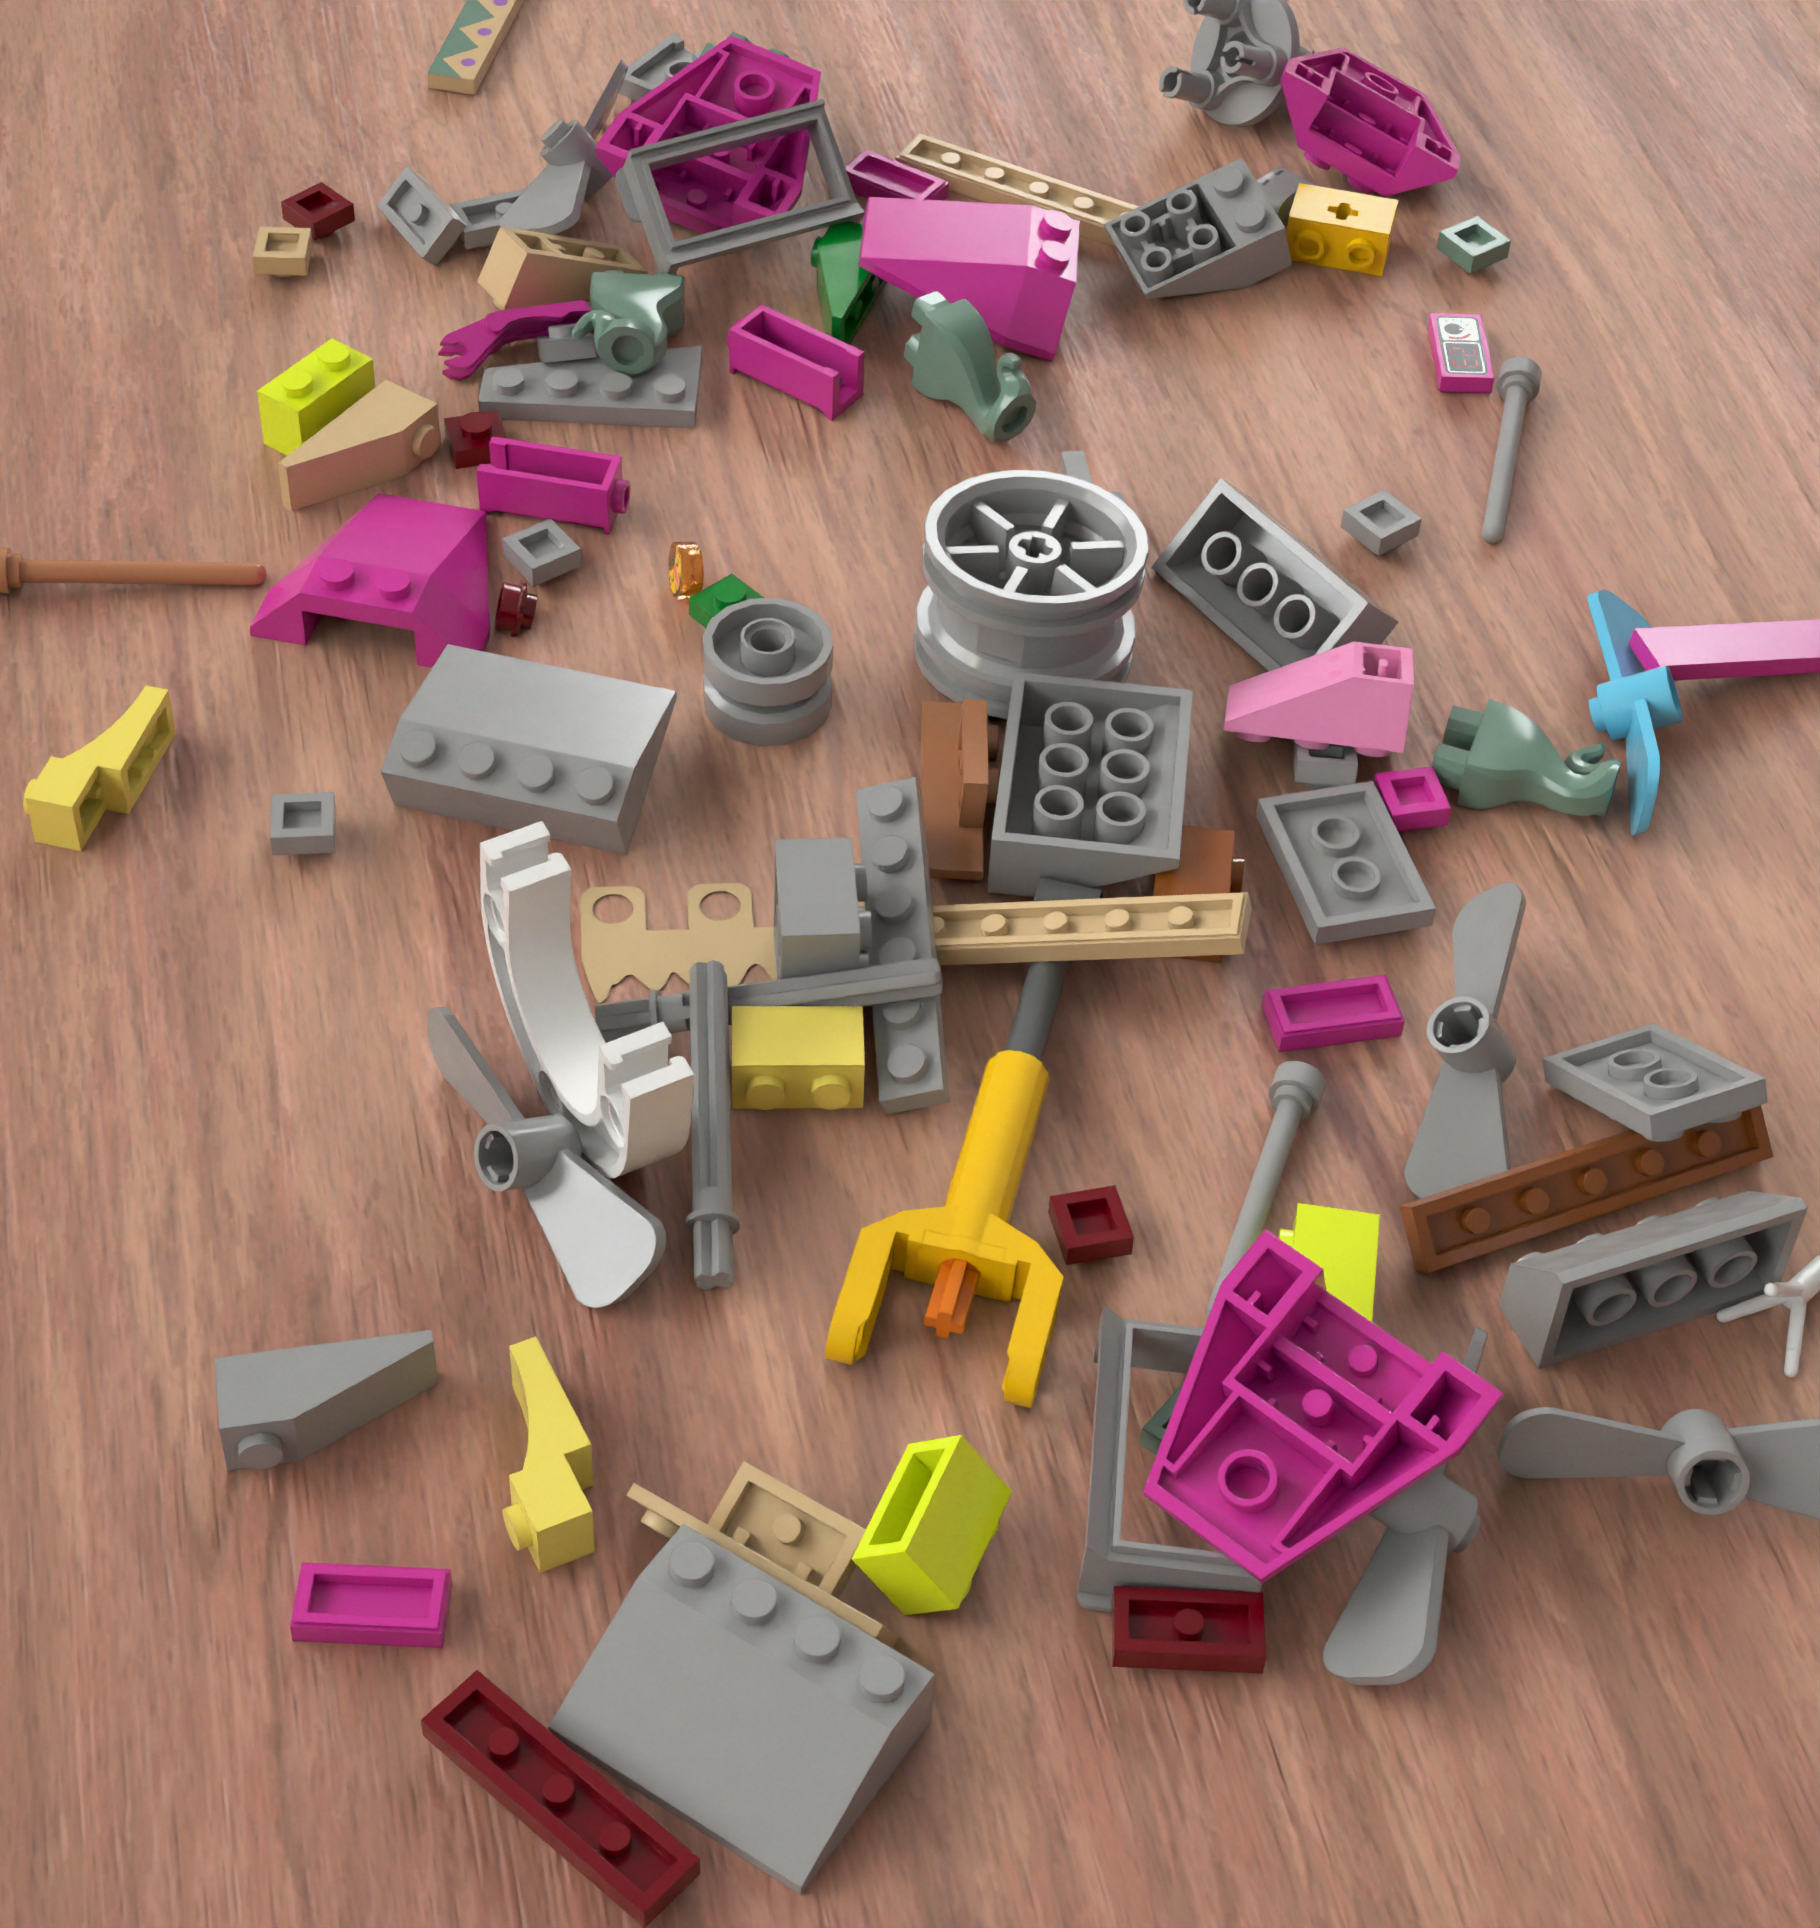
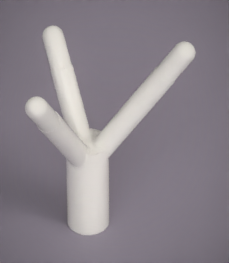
M1820 1255L1810 1261L1788 1282L1768 1283L1764 1288L1765 1294L1721 1309L1716 1314L1719 1322L1726 1323L1782 1303L1791 1309L1784 1363V1374L1790 1378L1795 1377L1798 1373L1807 1302L1820 1291Z

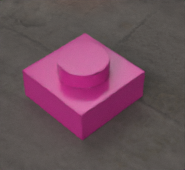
M1433 767L1375 773L1374 784L1397 831L1448 825L1451 807Z

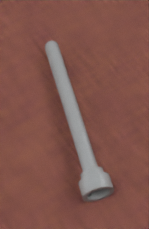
M1514 357L1505 361L1500 368L1497 390L1505 403L1482 527L1483 539L1491 544L1499 542L1504 535L1526 404L1532 401L1540 390L1541 368L1535 361L1525 357Z
M1287 1061L1280 1064L1276 1069L1269 1089V1097L1275 1114L1208 1303L1207 1317H1209L1221 1282L1262 1234L1300 1121L1316 1112L1320 1106L1326 1088V1079L1317 1068L1300 1061Z

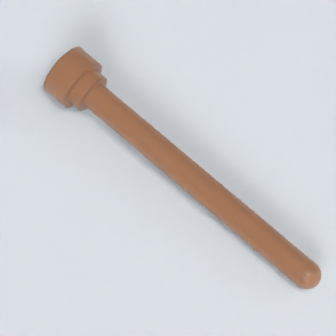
M0 548V594H11L12 588H23L24 583L260 585L265 581L267 575L263 565L253 562L23 559L22 554H12L10 548Z

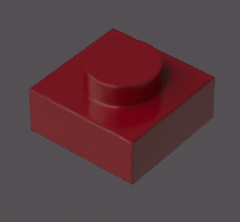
M322 182L281 201L283 219L295 228H311L314 241L328 236L355 221L354 204Z
M498 410L470 412L463 416L444 418L445 437L456 469L479 466V464H491L489 442L492 436L507 439Z
M1115 1185L1050 1196L1048 1214L1066 1265L1132 1254L1134 1236Z

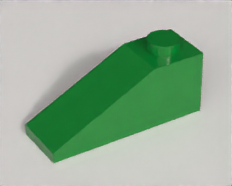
M850 221L829 226L823 237L818 236L816 238L811 253V266L817 268V293L825 332L827 335L849 345L853 342L887 282L858 266L863 224Z

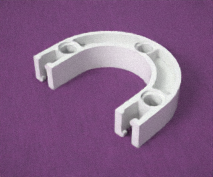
M543 821L480 843L481 912L487 949L500 998L514 1038L551 1115H562L572 1123L581 1140V1158L606 1178H617L677 1154L684 1148L690 1131L695 1074L682 1056L670 1058L668 1066V1044H671L672 1036L664 1022L605 1043L587 1002L572 948L570 932L571 868L561 853L556 852L548 855L550 833Z

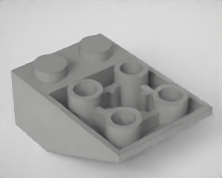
M1242 157L1104 224L1106 232L1146 299L1246 288L1292 266L1285 226Z

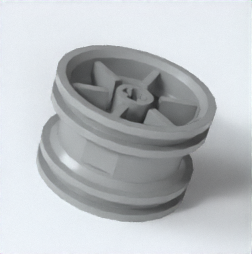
M1009 470L986 473L966 479L944 491L931 505L924 524V543L921 555L922 572L928 586L923 590L916 607V627L913 639L914 657L924 677L939 692L955 702H962L963 699L987 700V715L1008 719L1014 672L1126 683L1131 668L1132 650L1136 637L1134 616L1130 608L1139 599L1144 583L1145 565L1149 551L1147 531L1137 514L1120 498L1097 485L1073 476L1047 471Z

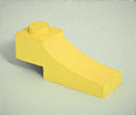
M146 685L128 710L100 736L63 759L50 757L38 778H34L28 783L24 793L23 808L24 812L30 817L35 842L82 851L105 810L129 815L176 735L169 690Z
M535 1336L509 1346L512 1385L528 1428V1446L523 1470L509 1475L512 1505L503 1508L502 1513L507 1532L514 1547L518 1551L528 1547L539 1572L542 1573L595 1552L593 1511L582 1491L594 1486L591 1443Z

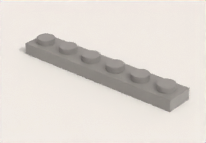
M916 777L856 790L861 863L866 864L867 901L864 904L865 911H870L872 924V948L868 950L869 966L931 957L937 959L923 797ZM940 995L872 1005L879 1102L886 1115L950 1102Z

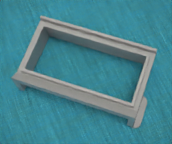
M824 99L630 149L623 168L619 169L616 173L615 181L628 218L636 223L642 222L659 272L676 273L679 267L848 221L860 224L865 211L855 198L824 108ZM808 129L828 187L827 191L830 200L683 240H674L651 173L652 170Z
M1103 1305L1094 1352V1363H1098L1087 1526L1085 1550L1077 1592V1600L1085 1609L1112 1613L1111 1601L1114 1586L1260 1592L1261 1582L1218 1551L1120 1540L1131 1367L1187 1374L1204 1328L1122 1319Z

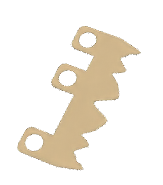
M741 883L698 884L691 887L687 893L689 929L646 930L645 894L640 888L635 886L591 887L583 891L580 897L581 962L593 995L599 1004L607 999L612 985L620 983L628 975L638 979L650 990L660 991L672 973H676L690 985L689 971L697 962L707 963L715 960L722 963L727 974V986L740 985L745 974L753 965H760L770 978L775 980L777 979L774 927H754L752 892L748 886ZM727 892L739 900L740 910L730 919L713 920L701 912L700 903L710 893ZM620 895L630 900L633 905V912L625 921L606 923L596 918L593 913V906L601 897ZM859 902V906H864L865 911L864 902ZM860 950V954H867V950Z

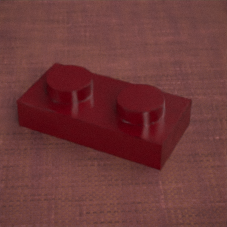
M1114 1586L1111 1601L1112 1667L1263 1674L1266 1661L1263 1592Z

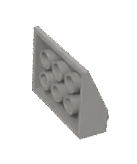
M447 644L400 717L383 763L381 774L395 806L512 831L543 821L550 833V839L627 855L674 709L677 694L673 690Z
M1014 672L991 838L987 892L1035 897L1041 876L1096 888L1179 868L1193 690Z
M683 1524L638 1576L549 1724L548 1730L576 1753L801 1895L931 1723L935 1674Z

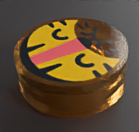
M694 541L673 542L670 547L668 574L671 593L675 599H688L700 592L703 587V557L699 545Z

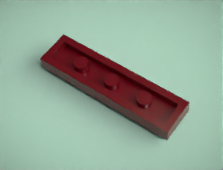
M478 1670L421 1719L423 1736L644 1928L700 1875V1858Z

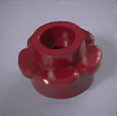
M521 580L520 585L503 582L494 627L511 631V637L517 636L520 627L531 629L537 595L527 593L526 581Z

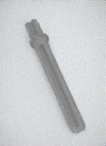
M931 957L727 986L728 1025H732V1006L864 1007L936 997L942 993L943 989L941 968L938 960ZM651 990L648 998L594 1006L595 1022L605 1043L660 1022H664L670 1034L690 1031V992L661 995L659 990Z
M715 960L707 963L697 962L689 971L691 1069L695 1075L691 1113L692 1212L685 1219V1228L688 1233L693 1235L694 1280H697L698 1288L708 1291L715 1286L727 1289L734 1284L733 1234L740 1229V1217L733 1211L731 1175L727 974L724 971L723 964Z

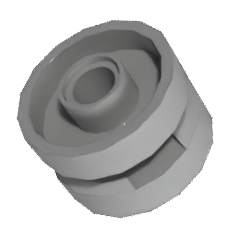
M756 598L727 606L710 619L703 634V662L705 671L703 674V697L705 714L717 730L736 741L758 746L786 745L809 737L825 723L832 708V681L830 673L833 668V641L830 627L817 612L798 602L779 598Z

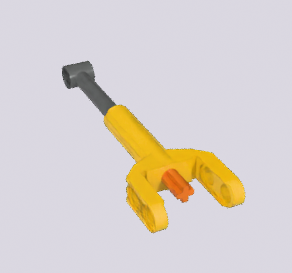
M1041 876L1034 901L1102 898L1103 890ZM1071 961L1030 963L1005 1050L997 1052V1055L989 1058L985 1067L944 1206L903 1210L860 1230L832 1317L826 1343L825 1359L854 1366L857 1360L866 1355L893 1269L904 1272V1278L934 1285L923 1322L926 1326L936 1328L935 1336L949 1339L951 1332L963 1333L974 1295L1011 1303L1012 1298L1021 1300L1007 1349L1009 1361L1001 1388L1004 1393V1402L1032 1408L1058 1313L1060 1291L1064 1276L1035 1240L1009 1225L1050 1082L1049 1071L1042 1065V1059Z

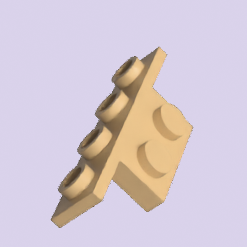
M745 1461L740 1466L708 1524L636 1483H633L626 1496L647 1509L640 1522L661 1535L671 1539L677 1530L685 1524L893 1649L899 1638L898 1635L883 1624L838 1599L857 1566L852 1557L866 1531L863 1527Z

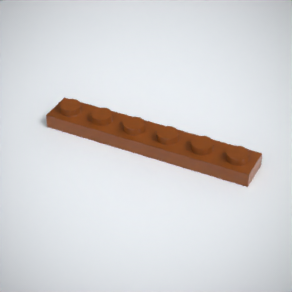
M1760 1105L1742 1111L1741 1116L1733 1121L1723 1123L1708 1122L1686 1129L1680 1138L1671 1141H1651L1631 1129L1400 1205L1399 1207L1415 1271L1430 1273L1774 1156Z

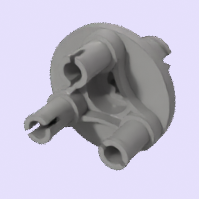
M1183 0L1187 12L1205 16L1195 38L1191 57V71L1182 70L1175 66L1167 67L1160 76L1159 90L1164 92L1163 96L1166 98L1185 100L1192 107L1203 109L1211 118L1220 123L1240 127L1249 126L1269 116L1285 98L1280 79L1289 59L1317 52L1314 50L1310 52L1300 46L1297 21L1285 0Z

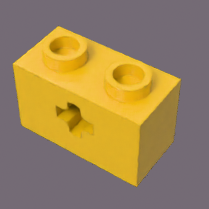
M1299 183L1289 214L1286 232L1291 260L1383 276L1392 243L1399 200Z

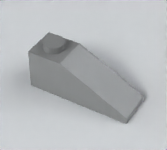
M432 1330L214 1358L219 1432L227 1471L244 1468L263 1470L281 1463L301 1461L438 1384Z

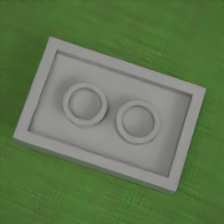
M1373 781L1258 799L1256 818L1315 945L1433 925L1436 907Z
M1654 1023L1543 1058L1545 1082L1567 1093L1575 1100L1581 1101L1607 1115L1611 1120L1618 1121L1651 1141L1675 1140L1680 1138L1686 1129L1708 1122L1723 1123L1733 1121L1741 1116L1742 1111L1768 1103L1766 1078Z

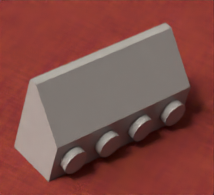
M1222 478L1215 484L1151 567L1268 671L1351 642L1381 645L1399 623V621L1253 498Z
M1749 1190L1723 1199L1720 1197L1708 1198L1693 1208L1664 1217L1653 1215L1643 1219L1635 1226L1606 1235L1601 1233L1591 1234L1576 1244L1551 1252L1529 1253L1515 1263L1510 1264L1499 1307L1538 1369L1700 1318L1765 1294L1764 1288L1768 1283L1781 1282L1808 1207L1801 1197Z

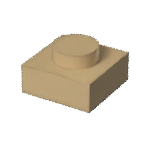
M259 226L253 252L254 273L275 275L277 277L307 276L313 248L311 228Z

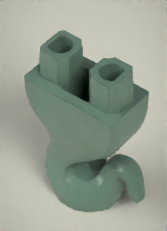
M618 270L593 272L590 283V309L592 311L584 314L572 329L573 339H581L588 332L594 331V343L597 354L609 368L624 374H639L651 369L665 356L667 337L677 334L684 325L685 278L678 276L676 273L658 272L656 275L632 274Z
M938 291L917 298L913 303L911 316L922 326L920 333L912 335L906 342L903 355L914 367L911 385L929 398L949 400L956 403L973 421L979 432L992 442L1010 440L1021 434L1031 422L1036 410V400L1031 395L1030 382L1021 369V358L1009 352L1002 355L997 364L988 327L978 310L966 298L950 303Z
M1489 699L1484 713L1453 705L1445 728L1443 744H1438L1432 767L1441 786L1459 790L1456 806L1484 810L1509 803L1524 802L1538 804L1564 814L1606 817L1622 761L1608 760L1597 763L1604 756L1605 745L1603 744L1575 750L1563 761L1548 737L1535 722L1513 707Z

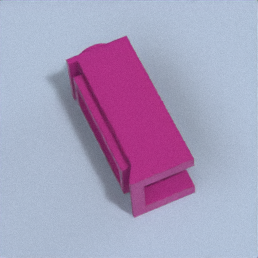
M762 304L742 320H738L729 329L727 339L729 373L733 375L738 371L745 373L820 409L831 421L863 396L864 351Z
M492 436L489 442L491 465L479 464L477 469L479 510L486 511V514L496 510L535 518H551L554 521L604 527V534L609 535L617 514H625L628 509L631 485L630 481L623 480L622 456Z

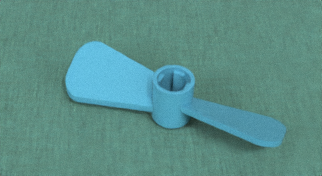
M1600 590L1588 594L1587 601L1610 681L1597 685L1598 697L1589 699V708L1598 733L1607 731L1612 741L1626 739L1630 833L1632 836L1647 831L1658 791L1660 753L1654 730L1683 722V715L1677 689L1669 667L1665 665L1646 671L1628 645L1635 628H1651L1650 624L1614 593Z

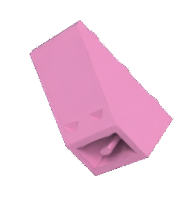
M1351 642L1229 685L1223 731L1235 732L1236 737L1250 742H1266L1271 737L1295 739V744L1314 750L1327 749L1330 747V744L1354 747L1357 753L1370 757H1385L1389 755L1390 751L1404 753L1414 688L1413 649Z

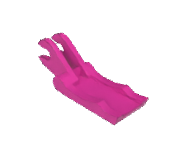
M585 300L488 313L484 319L451 332L440 342V346L443 347L438 352V356H459L444 361V365L449 368L443 370L442 374L451 380L461 381L469 378L491 354L498 352L503 345L520 340L536 339L537 336L549 335V326L577 323L584 314L592 310Z

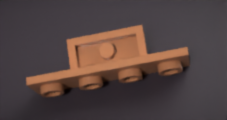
M963 699L962 702L922 700L921 790L930 878L983 880V824L986 803L996 804L999 786V767H988V761L996 762L998 725H987V700Z

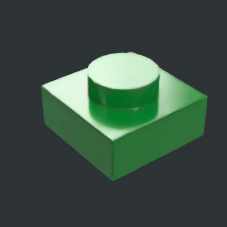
M731 573L688 598L689 616L707 628L710 619L727 606L748 599L764 597Z

